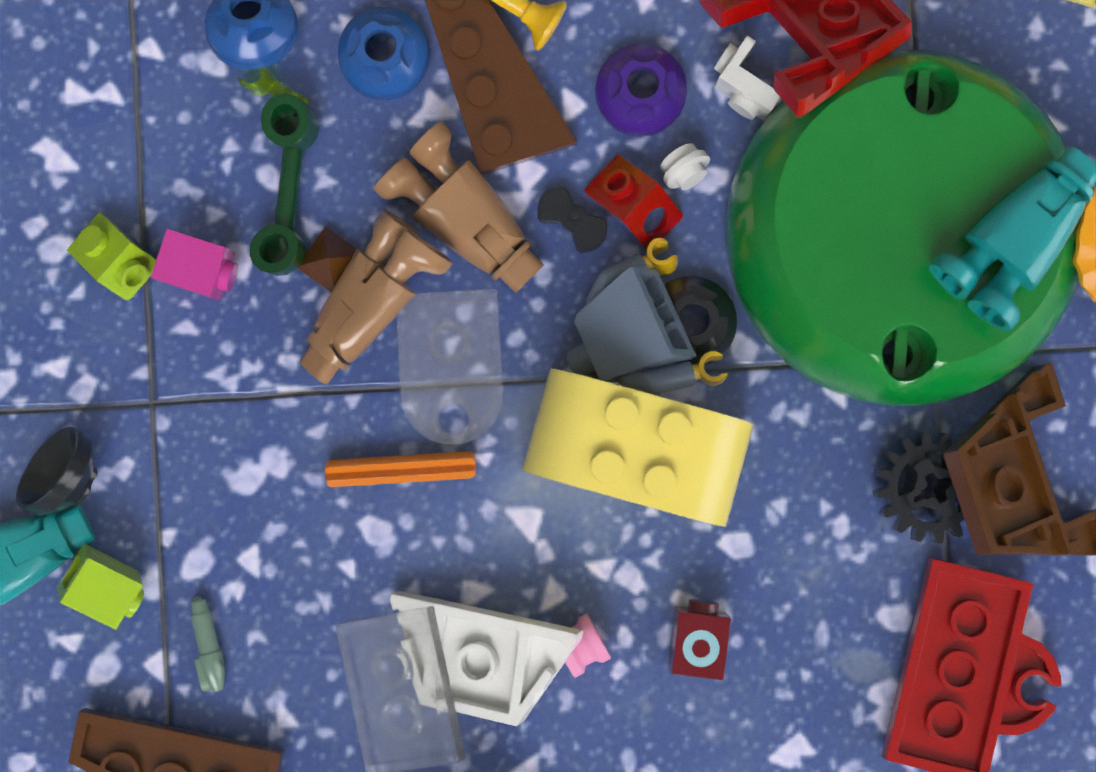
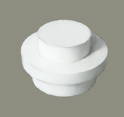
M692 143L675 149L663 160L660 166L665 174L663 177L664 183L669 189L680 187L682 190H687L694 187L705 178L707 174L705 168L710 162V157L704 150H698Z

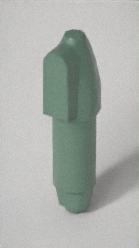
M195 596L193 602H191L193 615L190 616L199 651L198 658L194 661L200 686L204 692L210 690L214 692L221 691L224 687L225 678L222 650L219 649L211 610L206 599H202L201 596Z

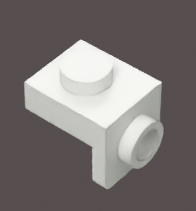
M747 35L739 48L730 43L717 62L714 70L721 75L714 88L730 98L728 104L738 114L750 120L757 116L764 121L780 99V96L774 91V88L741 67L756 42Z

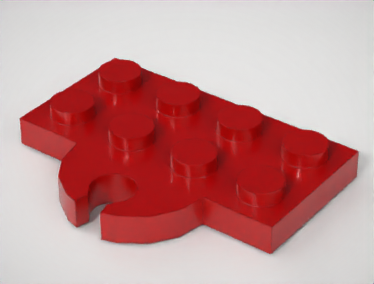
M928 557L881 755L886 761L931 772H989L998 734H1024L1037 729L1053 714L1057 707L1055 704L1042 698L1033 702H1025L1020 692L1023 681L1031 675H1039L1045 683L1051 686H1062L1061 674L1054 656L1041 642L1022 634L1034 583Z

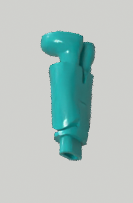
M1069 147L1058 161H1048L1041 171L1013 190L965 235V239L972 246L967 253L961 257L951 253H942L934 258L929 264V270L934 278L952 296L963 300L975 288L986 269L997 259L1002 261L1003 264L1000 266L997 274L968 302V308L992 326L1003 331H1011L1020 319L1019 308L1012 299L1015 291L1019 286L1033 291L1058 257L1078 223L1086 204L1094 197L1092 188L1096 184V163L1075 147Z
M73 505L68 510L65 509L53 514L42 516L29 515L0 523V606L40 582L68 559L75 557L78 553L77 549L83 543L88 544L96 540L95 533L81 505Z

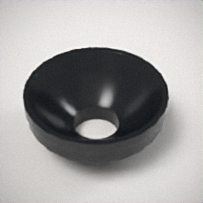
M683 276L666 283L664 286L678 316L680 311L688 305H698L708 314V326L702 334H687L696 354V357L688 361L692 365L699 364L701 357L710 351H717L723 355L731 346L737 329V313L727 292L713 281L697 276ZM709 361L705 365L711 364L714 361Z
M74 427L63 428L52 435L38 449L21 476L16 492V503L18 506L34 515L42 516L53 514L63 509L68 510L73 505H80L90 493L92 483L98 473L95 467L91 441Z

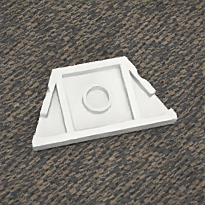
M404 591L392 593L390 598L392 609H399L407 639L402 642L407 659L415 670L414 682L421 704L513 726H518L525 721L583 635V630Z

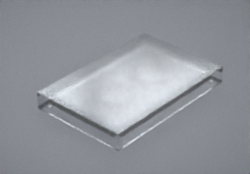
M434 605L336 624L366 772H398L455 764L464 760L466 756Z

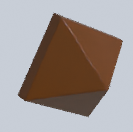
M325 226L306 252L304 260L298 269L331 292L356 248Z

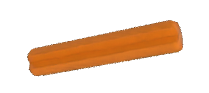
M472 451L328 460L325 464V480L329 487L470 479L476 475V457Z

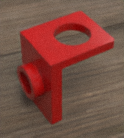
M616 155L584 189L585 193L592 200L623 222L645 250H647L649 243L653 239L664 238L683 218V214L661 185L620 155ZM662 207L664 216L661 223L654 230L646 232L644 230L646 217L652 210Z

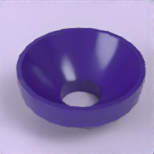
M645 43L631 44L617 50L602 65L595 87L596 103L601 115L617 131L636 137L652 136L663 132L680 116L687 95L686 78L678 61L665 49ZM647 70L654 74L658 82V89L654 95L648 98H638L631 94L627 86V80L633 72Z

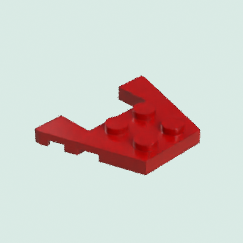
M700 0V4L721 28L769 12L811 58L809 61L774 73V91L797 118L807 114L848 84L860 72L881 60L911 36L912 20L892 0Z

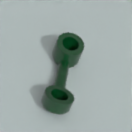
M287 93L275 95L267 101L262 109L261 125L266 137L274 144L283 148L275 224L260 229L250 244V258L253 265L260 271L275 276L288 275L295 271L302 264L306 254V244L302 235L295 230L303 151L313 145L319 132L318 117L314 110L296 96Z

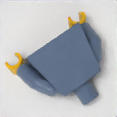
M653 239L647 247V255L642 257L639 254H635L603 269L598 274L586 298V306L575 316V325L583 343L566 354L568 365L575 374L587 376L596 371L601 381L619 382L623 387L653 394L694 386L695 380L698 379L710 386H717L725 381L728 373L710 376L704 370V365L707 362L723 359L721 353L710 351L701 357L699 364L695 365L688 361L696 357V354L660 275H668L676 270L678 257L677 255H672L666 260L655 259L657 254L669 248L666 239Z

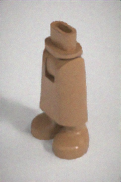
M439 121L415 143L409 154L418 163L432 172L443 184L435 190L422 176L417 167L405 157L384 174L373 190L382 199L388 200L405 197L415 202L420 208L413 215V218L466 261L488 274L492 273L491 278L494 281L501 278L517 293L544 264L529 250L533 244L529 240H525L526 238L509 209L471 161L468 160L461 167L455 163L449 151L451 130L442 121Z
M384 208L375 219L372 239L365 251L357 247L317 316L313 328L314 331H311L307 338L311 346L299 361L312 376L323 384L327 385L339 368L347 370L351 365L350 362L355 361L412 300L416 292L406 284V281L411 276L420 271L442 275L447 273L453 265V261L422 239L421 234L413 227Z

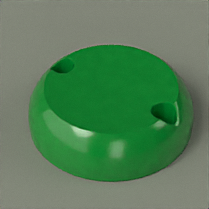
M893 50L881 60L860 72L848 84L803 116L797 118L782 100L753 134L739 161L730 188L726 210L725 244L729 270L737 296L749 320L765 343L790 367L808 380L831 392L859 401L890 406H919L940 403L971 394L1001 379L1025 362L1046 341L1060 322L1078 283V272L1073 264L1076 230L1081 217L1058 257L1036 288L1030 291L1019 286L1015 291L1012 299L1019 308L1020 319L1011 331H1003L992 326L968 308V302L997 274L1000 266L1003 264L1002 261L997 259L982 274L975 288L963 300L955 298L939 284L930 272L929 264L937 255L942 253H951L959 257L967 253L972 246L965 239V235L1013 190L1041 171L1048 161H1058L1068 147L1047 114L1023 90L1004 76L979 63L952 54L929 50ZM910 87L915 88L914 107L911 106L905 93ZM894 338L892 369L890 373V368L883 361L882 352L885 345Z

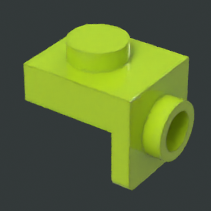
M101 212L95 216L67 248V251L97 282L126 301L130 300L151 277L156 263V259L140 248L111 219Z

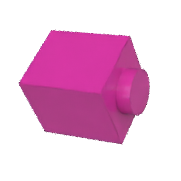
M166 229L151 278L221 301L223 292L231 291L237 277L238 263L233 262L236 253L226 247Z

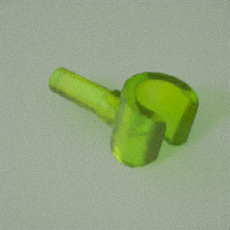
M267 67L257 69L261 72V76L255 83H247L244 79L238 77L239 83L253 95L263 96L270 93L275 96L287 93L296 96L307 105L310 104L311 99L275 80L272 71Z

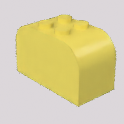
M550 368L522 471L683 517L726 527L754 424L609 382Z

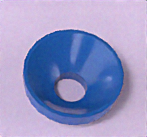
M213 0L204 20L206 38L211 51L219 60L238 69H261L275 64L292 50L299 32L298 18L290 0ZM243 1H254L261 5V10L253 18L242 20L232 15L234 7Z
M375 7L357 14L348 22L339 40L338 60L346 81L354 90L363 96L375 100L388 101L409 94L421 83L429 66L430 49L427 37L415 19L405 12L392 7ZM378 33L388 34L396 42L394 54L385 61L373 60L366 53V44L369 38Z

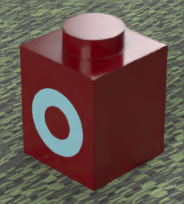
M689 599L688 607L675 606L668 662L671 674L724 681L731 617L726 612L719 611V603Z

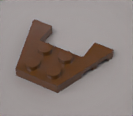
M1052 363L1031 368L943 453L976 555L1096 556V509L1085 510L1067 519H1061L1030 425L1032 419L1066 406Z

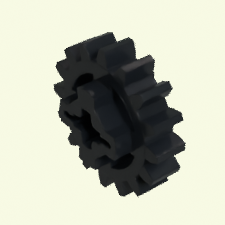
M918 432L917 445H914L909 438H900L898 440L902 451L900 454L892 451H885L883 453V457L890 464L888 470L876 469L874 471L875 476L885 481L884 487L873 490V496L886 498L888 503L880 509L879 514L882 517L895 515L897 519L892 529L895 532L902 533L911 527V540L922 542L927 531L931 541L938 544L944 541V530H947L954 537L959 538L963 536L960 522L965 521L960 504L956 505L955 503L956 492L947 465L941 467L934 466L931 459L926 458L924 454L933 452L943 456V453L950 448V434L939 433L933 443L929 432ZM905 469L907 475L903 489L898 491L899 477L902 470ZM925 477L942 479L933 488L936 497L920 495L922 494L921 491L928 486ZM925 507L930 515L935 517L936 521H921L908 512Z

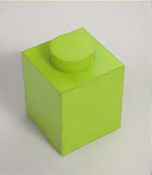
M83 543L57 585L61 604L115 630L124 616L131 618L135 614L144 597L143 583L138 570Z

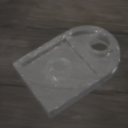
M498 290L418 293L397 315L401 400L405 415L420 434L434 442L451 445L470 442L482 436L492 427L503 405L504 389ZM451 404L461 405L469 416L467 427L458 434L446 432L440 424L442 410Z

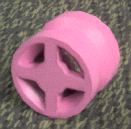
M588 613L578 617L576 625L571 628L583 630L582 639L565 662L574 678L584 674L587 665L595 661L604 663L611 659Z

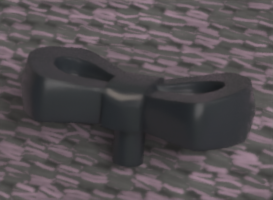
M565 187L551 189L541 196L537 207V219L542 223L561 224L565 230L571 232L577 252H591L603 244L607 235L606 219L586 214V211L581 206L574 204L569 191Z

